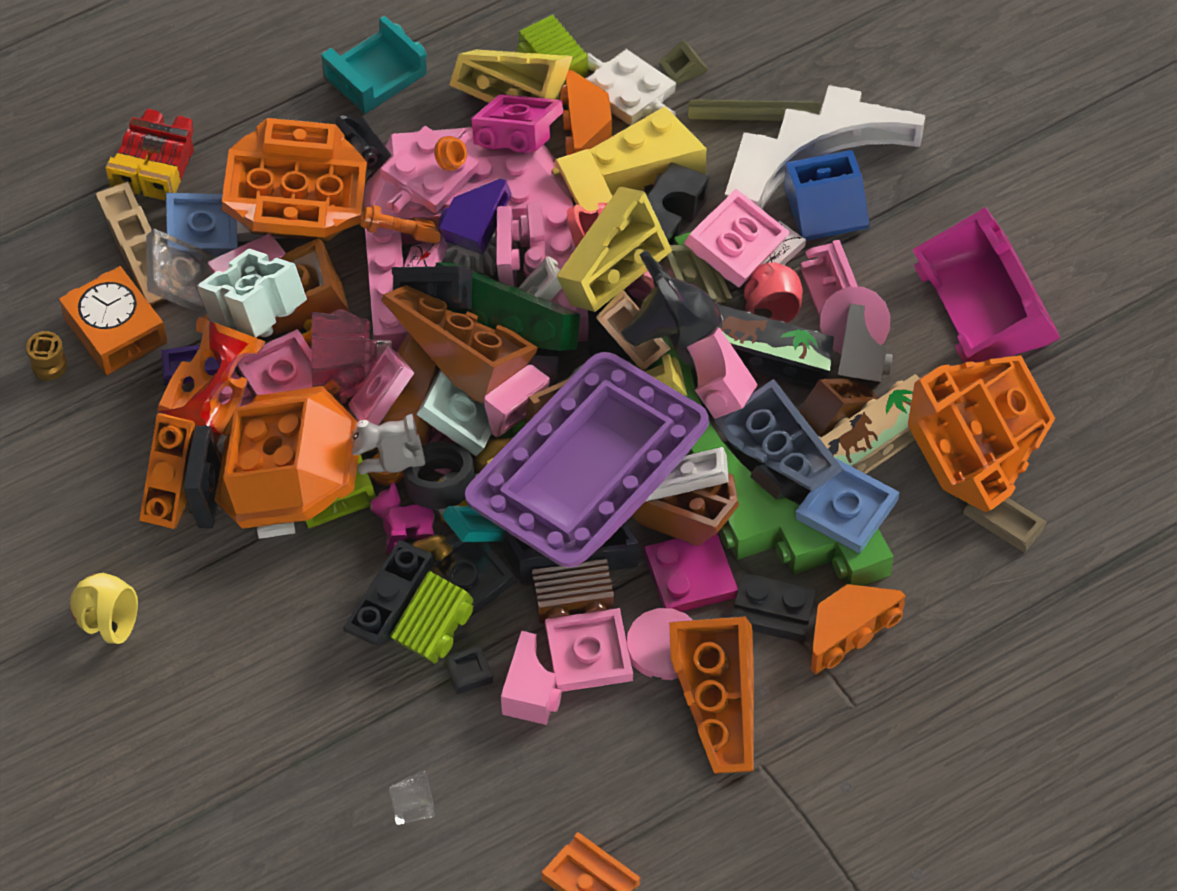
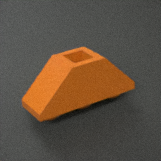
M568 70L565 84L560 90L562 105H567L568 109L563 110L562 113L563 130H570V136L565 137L566 156L586 149L590 150L612 137L609 93L573 70Z
M161 413L157 414L139 521L171 529L177 527L188 502L183 487L194 435V421Z
M847 584L820 602L817 608L810 670L816 675L826 667L831 669L837 666L843 660L846 653L855 647L860 649L866 646L873 639L874 634L884 627L890 629L895 626L903 617L906 595L900 590Z

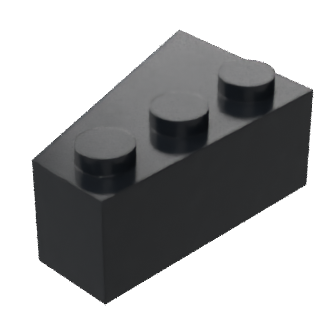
M624 523L585 561L606 558L609 571L638 567V542L627 524ZM503 531L504 556L521 584L532 582L533 568L558 565L509 532Z

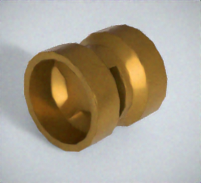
M43 331L30 337L26 344V351L34 375L45 381L60 378L67 369V359L59 336L53 332Z

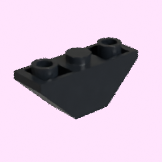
M399 540L344 625V632L375 646L391 640L390 635L429 571L433 555Z

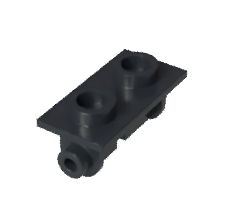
M340 115L335 120V124L345 135V139L356 148L367 162L366 178L369 180L392 154L362 115L356 120L350 116Z

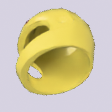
M106 573L92 574L80 581L70 597V612L77 625L89 634L100 631L102 638L109 644H120L127 640L134 627L138 610V598L133 587L120 578ZM112 622L118 625L115 633L112 630Z

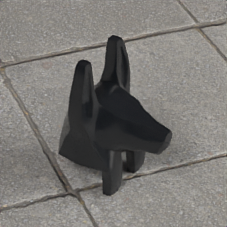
M645 250L639 255L654 280L655 288L645 298L641 308L631 322L621 331V334L629 344L635 347L649 340L667 336L679 358L685 364L690 365L693 363V360L685 348L723 323L724 318L713 299L703 289L694 284L671 277L653 256Z

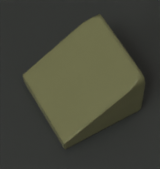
M684 40L658 61L676 85L700 76L709 70L695 50Z

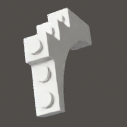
M829 85L820 115L811 114L806 111L786 109L778 139L744 132L724 200L737 189L763 210L765 203L784 181L787 162L823 156L840 149L867 144H899L920 147L925 115L861 102V91Z

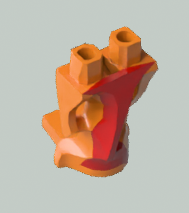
M198 317L196 331L203 334L199 350L191 362L182 361L162 396L157 411L165 415L194 421L196 426H210L217 445L221 435L227 436L230 433L235 408L240 406L248 381L244 377L237 380L231 378L238 362L247 355L258 354L263 349L266 341ZM210 357L215 358L219 364V370L213 376L208 375L205 370V362ZM186 377L194 379V387L190 392H184L182 389L183 380ZM229 386L233 391L231 399L226 404H222L219 401V395L225 387Z

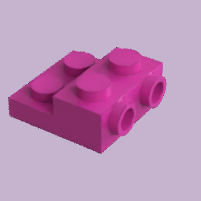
M499 94L471 118L473 144L491 150L511 148L516 152L533 153L550 139L549 126L563 113L562 100Z

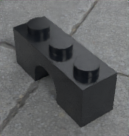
M672 162L664 174H658L653 190L650 194H646L669 245H674V237L680 235L682 218L693 222L706 202L709 182L708 175Z

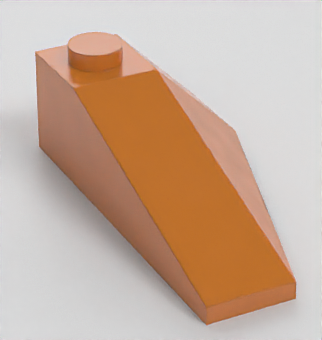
M746 617L669 622L671 662L681 683L685 699L692 712L714 774L754 772V657L752 624Z

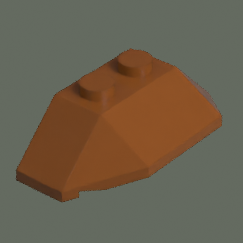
M728 473L729 483L646 501L631 517L642 526L700 546L718 533L739 506L734 476Z

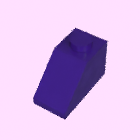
M500 178L454 197L449 208H444L439 219V228L445 241L484 255L497 227V207L507 206L512 196L507 180Z

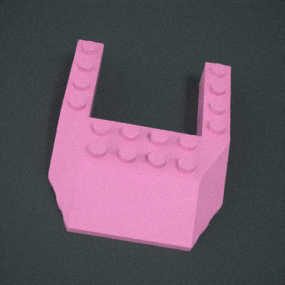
M467 127L466 132L469 130L473 136L472 127ZM461 128L433 131L442 137H454ZM418 132L391 135L386 148L392 156L367 180L364 189V208L365 206L377 205L381 206V214L412 221L413 217L431 220L435 223L440 235L443 236L439 228L440 215L445 207L449 208L453 198L501 178L507 180L512 193L507 206L512 207L513 220H520V215H526L527 203L541 202L545 256L556 260L558 263L557 268L562 269L576 249L567 221V210L573 207L572 196L563 176H554L551 169L555 168L554 162L556 158L544 144L533 153H521L513 151L511 148L499 150L483 148L480 145L473 144L472 138L465 146L467 154L479 161V170L436 214L422 204L409 201L399 213H394V209L391 211L388 208L387 202L398 193V190L394 185L381 177V168ZM378 227L374 234L367 232L365 228L375 352L377 354V349L388 347L397 352L408 331L381 300L383 294L393 291L392 267H404L402 245L424 242L415 240L411 234ZM561 289L551 299V302L580 313L578 342L588 341L587 310L570 305L563 289Z

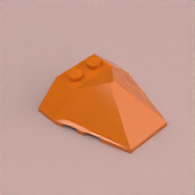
M1019 355L989 359L984 362H965L961 365H941L914 382L908 427L942 490L983 512H988L1012 495L1016 488L1014 486L1016 479L1020 473L1026 471L1029 465L1027 462L1032 451L1039 448L1055 417L1025 361Z

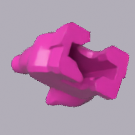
M394 482L391 483L389 489L381 491L376 498L370 501L371 512L383 520L384 531L388 537L386 540L387 554H391L399 540L404 542L405 539L411 538L419 541L434 535L433 510L417 504L401 506V499Z

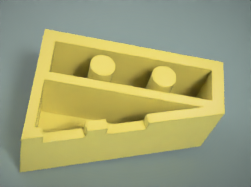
M489 50L464 52L458 55L449 85L488 103L499 94L559 100L560 90L564 85L573 56Z
M665 106L590 149L612 196L619 187L644 191L645 186L654 184L659 173H665L671 162L706 174L707 148Z
M619 187L556 277L570 305L596 312L648 271L639 254L647 250L659 262L672 252L645 192Z

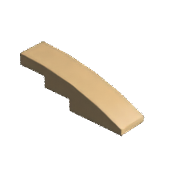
M125 182L96 193V200L140 292L148 303L152 305L181 294L156 234L151 230L142 207L138 205L129 183Z

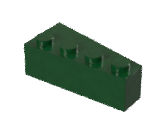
M436 262L435 266L465 267L455 262ZM472 271V309H447L464 315L467 311L478 316V323L496 330L498 325H501L538 348L557 351L577 349L580 313L541 297L530 295L514 286L498 282L482 273Z

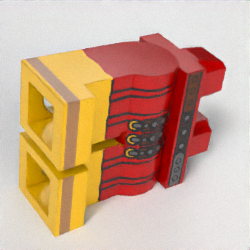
M148 108L141 118L132 117L115 158L110 157L105 167L110 187L125 183L122 180V176L131 177L132 182L128 183L134 194L140 195L142 190L143 196L166 201V193H176L189 158L192 157L194 152L192 120L188 117L178 116L175 117L172 126L164 124L163 114ZM154 183L162 184L164 190L155 188L153 186Z

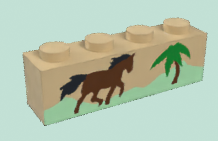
M914 374L904 382L902 380L896 382L889 389L888 393L878 400L872 399L868 401L856 415L850 419L844 418L840 420L831 432L822 438L818 437L836 459L867 474L915 441L908 427V418L914 382L920 378Z

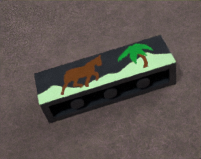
M715 303L724 318L723 323L718 327L748 371L811 389L816 386L820 379L827 377L831 366L833 336Z

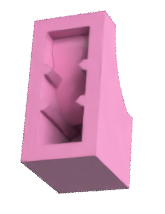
M718 327L687 347L697 371L698 387L695 391L714 419L742 409L758 385Z
M521 631L501 694L502 715L547 725L550 712H557L559 708L562 690L556 689V673L548 672L540 664L536 656V634Z

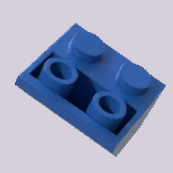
M853 150L786 163L784 191L800 236L806 239V241L869 229L863 178Z

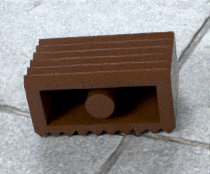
M606 558L584 561L574 567L554 565L532 569V585L539 623L544 624L545 619L614 609V594Z

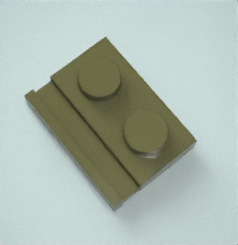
M670 245L672 252L661 260L664 270L671 277L698 286L715 303L727 307L732 297L721 273L705 260L699 258L686 245Z

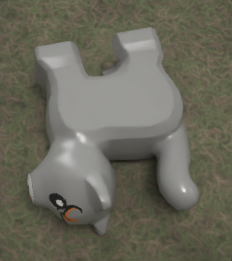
M413 414L406 415L404 420L386 422L379 426L367 420H361L357 423L350 436L353 444L352 455L362 454L375 447L379 449V459H367L357 466V471L360 474L386 471L397 473L411 466L420 467L425 465L423 447L419 434L417 435L415 431L417 429Z

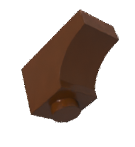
M860 378L820 379L798 411L814 432L822 437L831 432L840 420L844 418L850 419L860 412L868 401L872 399L878 400L879 397Z

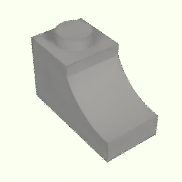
M850 304L838 375L882 382L883 375L890 376L893 354H887V346L878 344L870 335L865 323V306Z

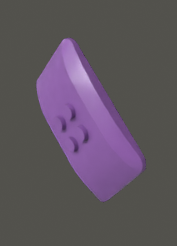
M609 352L595 354L469 483L465 491L467 503L474 511L563 567L578 566L589 558L630 518L695 445L709 425L707 411L698 403L619 356Z

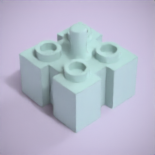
M247 249L229 262L230 268L224 273L217 271L197 285L210 321L225 327H236L237 331L255 338L259 335L262 337L270 336L273 333L272 325L276 323V316L284 317L290 315L295 311L296 307L307 300L294 263L275 258L270 262L267 254L252 249Z

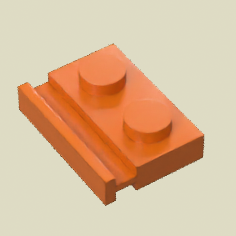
M579 832L575 834L572 842L569 845L566 844L541 872V880L556 891H633L634 888L637 889L640 885V877Z

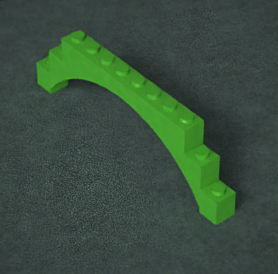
M691 232L674 237V245H685L684 242ZM663 336L670 346V350L664 355L670 354L671 358L675 357L679 361L687 392L686 397L701 405L695 391L690 365L685 364L671 346L670 340L667 336ZM662 356L646 368L644 372L662 365ZM710 422L703 435L685 455L723 447L725 450L728 473L734 476L739 506L719 530L724 547L726 549L731 548L737 560L775 547L779 560L782 564H788L793 575L832 562L836 576L839 579L843 578L846 584L864 586L891 576L894 556L879 529H877L859 554L796 520V510L800 505L787 498L776 500L750 477L752 472L740 463L727 448Z

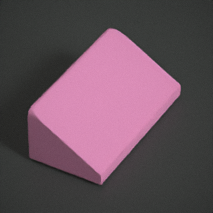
M530 364L484 397V405L492 435L496 438L501 436L525 418L529 396L548 388L550 383L548 376Z

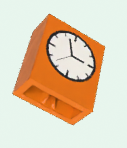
M121 266L101 274L95 280L75 288L59 298L64 320L106 376L168 343L163 321Z

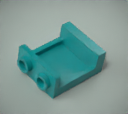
M386 16L378 19L379 31L343 55L340 56L332 48L321 54L323 76L364 114L427 74V54L423 46L419 42H413L399 24H393Z

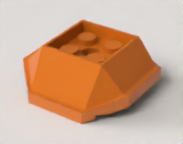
M266 118L256 126L255 131L243 137L229 149L222 195V211L239 221L252 234L266 235L270 233L272 236L311 240L321 238L322 241H329L343 230L361 224L367 162L356 148L345 139V135L336 124Z
M322 386L256 395L251 403L235 408L232 429L225 438L215 502L242 529L310 520L328 508L337 498L342 499L354 491L359 455H352L353 444L350 436L351 432L356 428L358 421Z

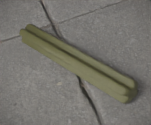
M691 99L688 102V117L691 120L783 121L786 109L806 111L811 114L820 115L821 105L818 101Z

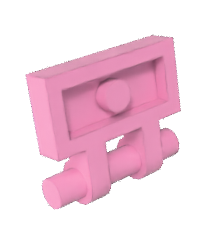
M541 202L527 203L526 215H520V246L527 247L523 268L526 278L546 258Z

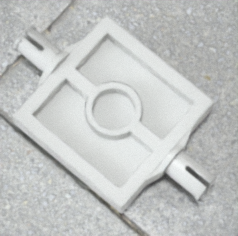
M627 49L606 63L601 62L592 56L591 53H588V69L594 73L587 80L609 93L611 113L630 126L642 117L649 116L665 106L663 104L664 100L675 93L676 83ZM666 107L674 116L676 115L675 111Z

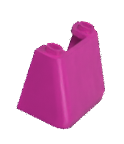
M987 207L912 249L918 260L914 264L916 272L924 283L929 280L935 287L959 334L957 337L960 343L955 345V349L964 363L972 361L974 363L984 362L989 359L1010 357L1048 346L1061 338L1013 246Z

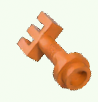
M377 205L365 206L363 210L361 227L366 228L367 232L375 234L379 227L411 234L415 240L431 244L439 242L441 238L435 223L431 220L413 217L412 221L381 214V206Z

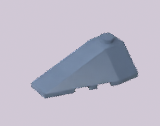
M774 379L755 391L742 409L714 420L733 447L812 492L843 471L841 465Z

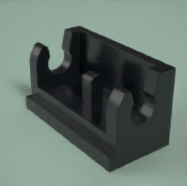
M460 266L392 267L393 290L407 285L444 301L447 305L446 309H472V269Z

